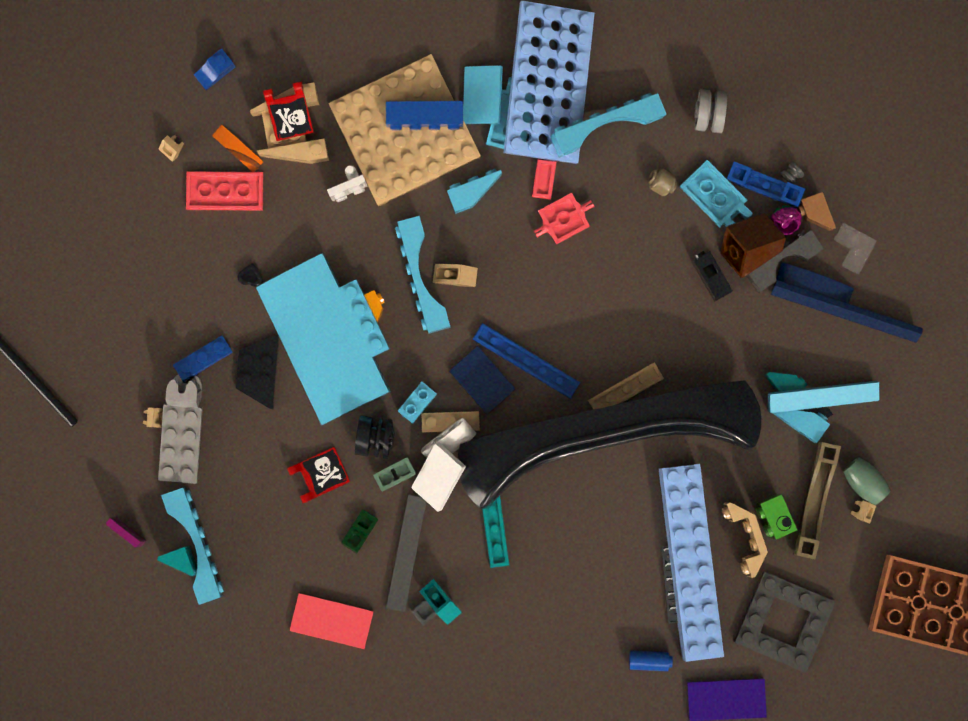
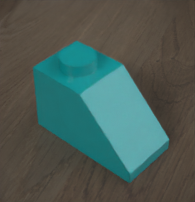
M768 372L764 375L777 392L806 389V386H808L801 376L798 378L796 375Z
M434 579L419 591L435 613L447 625L462 613Z

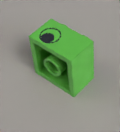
M782 494L773 495L756 503L757 508H755L758 518L763 519L765 523L763 529L767 537L769 536L771 539L777 540L797 531Z

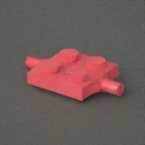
M570 193L538 210L543 220V226L533 230L536 237L538 238L547 232L557 245L589 228L590 225L585 218V211L594 207L591 204L592 201L590 200L580 205L575 200L573 194Z

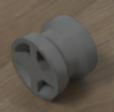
M793 162L788 165L786 170L780 172L787 182L794 185L797 179L804 176L803 171Z

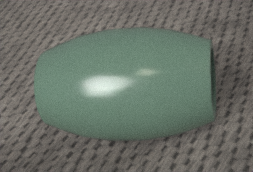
M860 457L853 460L843 470L852 489L860 497L873 505L880 503L891 492L882 474L873 465Z

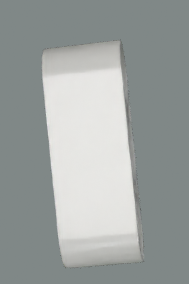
M461 418L422 448L421 453L427 458L435 443L439 442L453 454L459 449L460 444L469 442L476 435V432L464 418Z

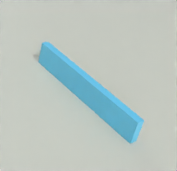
M868 381L768 393V412L776 413L879 401V382Z

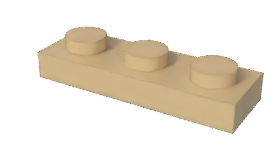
M479 411L421 413L422 433L443 432L461 418H464L474 431H480Z

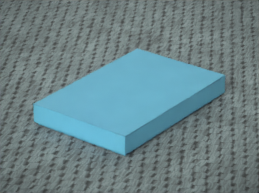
M501 65L465 67L463 120L465 124H501L503 73Z

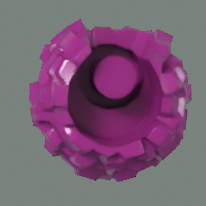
M782 205L781 208L778 207L773 212L771 220L784 235H791L801 225V213L794 207Z

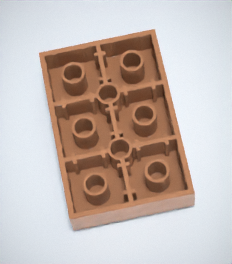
M886 554L868 629L968 656V575Z

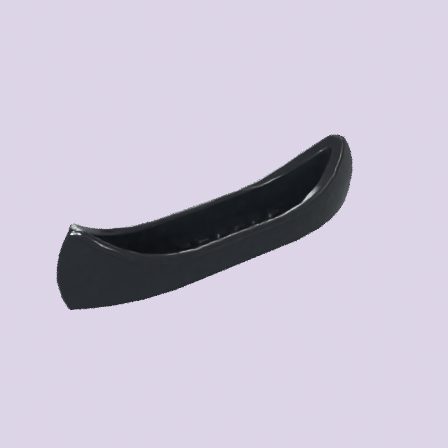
M746 380L665 393L545 420L460 444L458 460L466 466L460 476V480L471 500L479 508L487 509L512 483L523 475L543 464L571 455L668 435L709 437L748 450L756 446L760 436L762 417L760 405L752 388Z

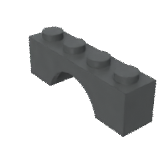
M804 230L796 235L797 240L793 243H790V241L784 243L781 253L747 275L758 293L777 281L776 267L783 258L795 256L807 261L824 250L812 230L809 232Z

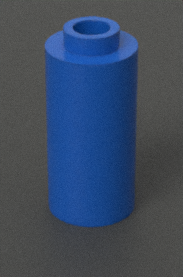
M630 650L629 670L668 671L673 666V656H669V652Z

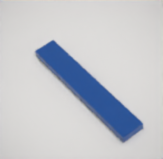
M484 323L481 324L473 337L474 341L571 399L581 383Z

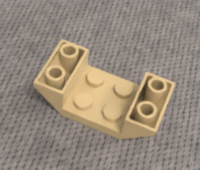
M731 502L723 503L724 507L721 508L725 519H728L729 522L745 520L742 522L743 528L750 535L751 539L748 542L751 550H754L755 553L742 557L740 567L743 574L750 578L756 577L768 553L756 515Z

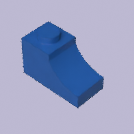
M221 48L208 58L206 63L193 75L204 89L207 90L236 68V66Z

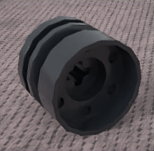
M360 415L356 434L355 455L368 456L370 448H372L376 458L379 456V451L383 450V459H388L394 438L393 420L388 419L386 427H383V418H380L378 425L373 426V417Z

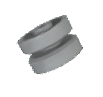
M700 89L694 114L695 131L705 132L710 120L712 133L722 134L727 109V91L717 90L714 94L713 102H711V91L709 89Z

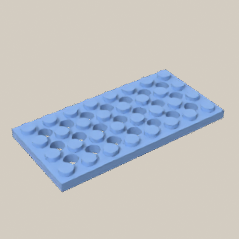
M528 1L520 2L503 153L573 164L579 162L580 148L576 152L559 158L550 136L555 132L554 129L560 127V118L567 120V127L572 126L571 123L574 121L583 120L595 13ZM534 18L540 19L542 23L540 28H536L533 25ZM552 21L559 23L560 28L558 31H554L551 28ZM571 24L577 26L578 31L576 34L570 32L569 26ZM532 37L539 39L538 47H534L531 44ZM550 40L557 42L558 47L556 50H552L549 47ZM568 43L575 45L576 50L574 53L568 51ZM530 56L537 58L536 66H532L529 63ZM548 59H553L555 61L556 65L554 69L548 67ZM566 62L573 64L574 69L572 72L566 70ZM528 75L535 77L534 85H530L527 82ZM547 77L553 80L552 88L547 87L545 84ZM565 80L569 81L572 85L570 91L565 90L563 87ZM527 93L533 96L532 104H528L525 101ZM545 96L551 99V105L549 107L543 104V98ZM563 99L568 100L570 104L567 110L561 106ZM525 112L531 115V121L529 123H526L523 120V114ZM543 115H546L549 118V124L547 126L541 123V117ZM522 131L529 134L527 142L523 141L520 137ZM540 134H544L547 137L545 145L539 142Z

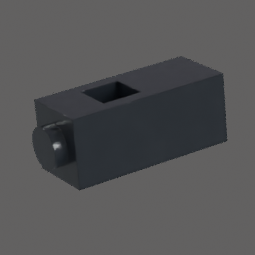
M702 251L694 256L695 260L692 264L714 302L733 292L710 251L708 253Z

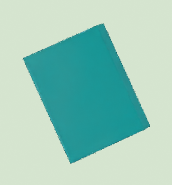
M190 546L177 549L157 558L158 561L190 576H195L197 573V565Z

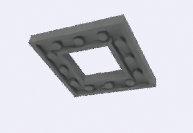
M764 571L734 642L806 673L833 610L835 601ZM775 597L809 611L795 647L761 633Z

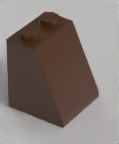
M763 213L726 226L720 254L739 277L743 278L781 253L786 237L775 226L774 222Z

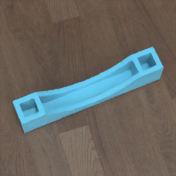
M648 93L641 96L639 101L635 102L632 99L623 103V107L617 108V106L607 109V113L602 115L598 112L589 116V119L586 121L579 119L572 122L570 127L566 128L564 125L554 129L555 132L550 137L558 157L576 152L581 147L585 138L593 130L604 124L615 121H632L647 125L662 119L667 114L659 94L652 95Z
M420 216L398 221V227H395L397 237L402 238L404 244L400 248L403 257L407 256L409 262L405 266L408 275L412 274L414 280L410 284L413 294L417 293L419 298L416 301L418 312H423L424 319H421L423 330L433 333L451 328L445 307L429 294L420 276L419 253L425 237Z
M186 487L161 495L167 514L174 517L185 527L195 545L197 573L193 590L198 604L200 605L222 597L224 587L222 582L217 580L216 574H218L215 563H211L209 557L212 555L209 545H205L203 539L206 537L203 527L198 525L199 515L196 508L193 509L191 505L193 497L190 490H186Z

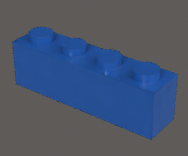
M386 101V126L394 131L402 130V127H409L410 130H421V127H429V130H440V127H448V130H459V127H463V101Z

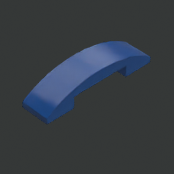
M737 162L733 163L727 177L728 181L743 188L796 207L799 206L805 192V188L764 175Z

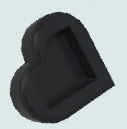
M252 263L239 272L238 281L243 285L250 284L253 287H258L262 284L263 277Z

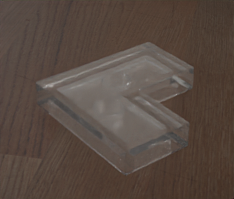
M842 223L834 241L850 250L841 266L859 275L877 241Z

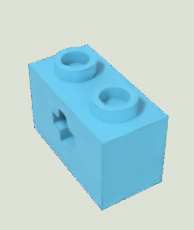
M421 382L398 412L413 424L437 393Z

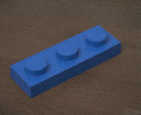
M222 335L173 364L182 381L185 382L233 352Z

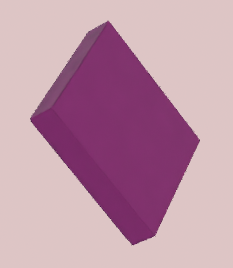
M117 517L109 518L106 522L108 527L132 546L140 547L146 542L144 538Z

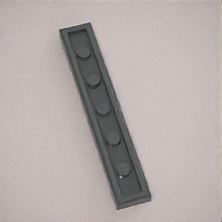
M408 495L386 609L402 612L406 610L426 507V501L422 497Z

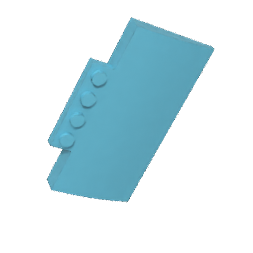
M322 253L256 287L321 425L391 392L374 358L390 349L358 281L354 280L340 287L325 254Z

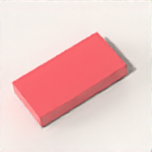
M537 160L533 198L551 200L556 169L555 161Z

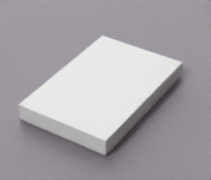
M439 442L435 443L411 488L439 512L443 509L466 466Z

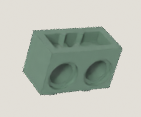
M406 457L375 473L373 476L383 492L417 473L409 458Z

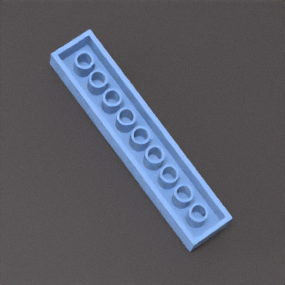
M700 464L660 468V486L682 660L688 662L724 657Z

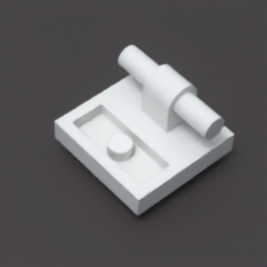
M347 166L345 169L348 181L327 189L332 201L341 202L347 199V195L353 192L354 195L364 192L365 187H368L363 175L359 176L354 166Z

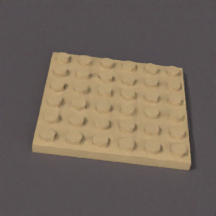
M432 54L328 103L378 207L481 158L464 120L463 127H459V130H448V127H440V130H429V127H421V130H410L409 127H402V130L394 131L386 126V101H454Z

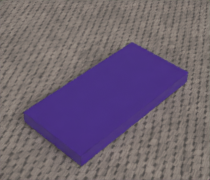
M764 678L687 682L689 721L767 718Z

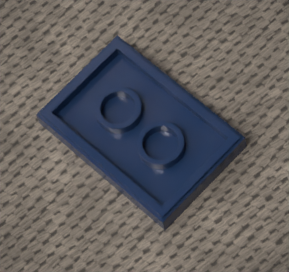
M478 346L449 371L486 414L492 411L515 390L514 386Z

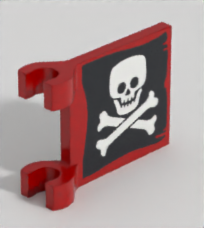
M302 81L293 83L295 95L274 99L272 89L263 91L276 141L314 132Z
M335 447L287 468L290 476L301 472L309 492L300 496L303 504L350 482Z

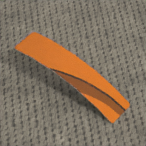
M223 125L212 135L252 172H255L263 163L255 153Z

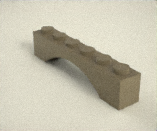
M825 442L818 443L793 555L816 559L825 504L841 446Z

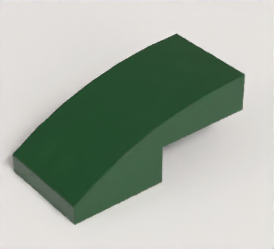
M362 509L341 544L357 554L379 519Z

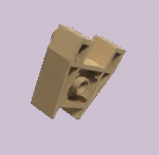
M315 83L303 84L307 106L319 105ZM294 87L275 96L274 99L295 95ZM264 102L250 110L253 117L259 115L263 117L268 149L257 150L260 157L308 164L329 161L325 139L307 142L306 135L276 141L267 103Z

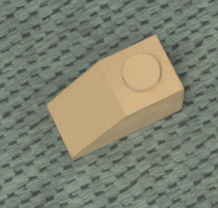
M435 264L433 283L475 287L478 268L458 264Z

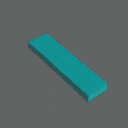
M499 496L489 508L482 509L490 568L509 566L501 499Z

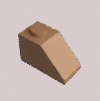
M823 192L800 201L797 208L806 221L828 231L836 228Z

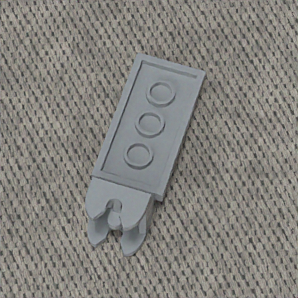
M176 375L167 385L165 398L167 404L163 405L158 476L160 481L193 484L198 482L203 407H199L202 398V381L198 376H195L187 384L182 381L179 375Z

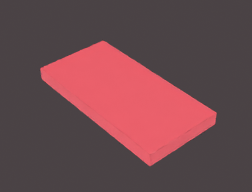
M187 171L186 210L263 211V172Z
M299 593L290 631L365 649L374 611Z

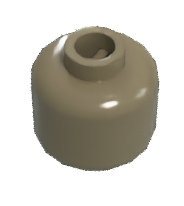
M664 168L654 169L647 180L649 188L661 196H666L669 193L672 194L677 187V183H675L676 176Z

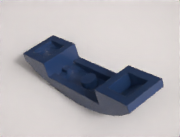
M781 263L776 276V280L848 304L854 288L831 278L786 263Z

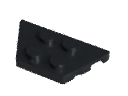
M279 335L239 350L236 389L269 409L274 407Z

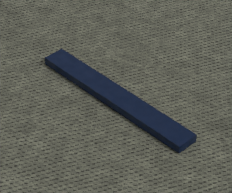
M779 280L776 281L771 292L773 296L915 343L923 332L921 327Z

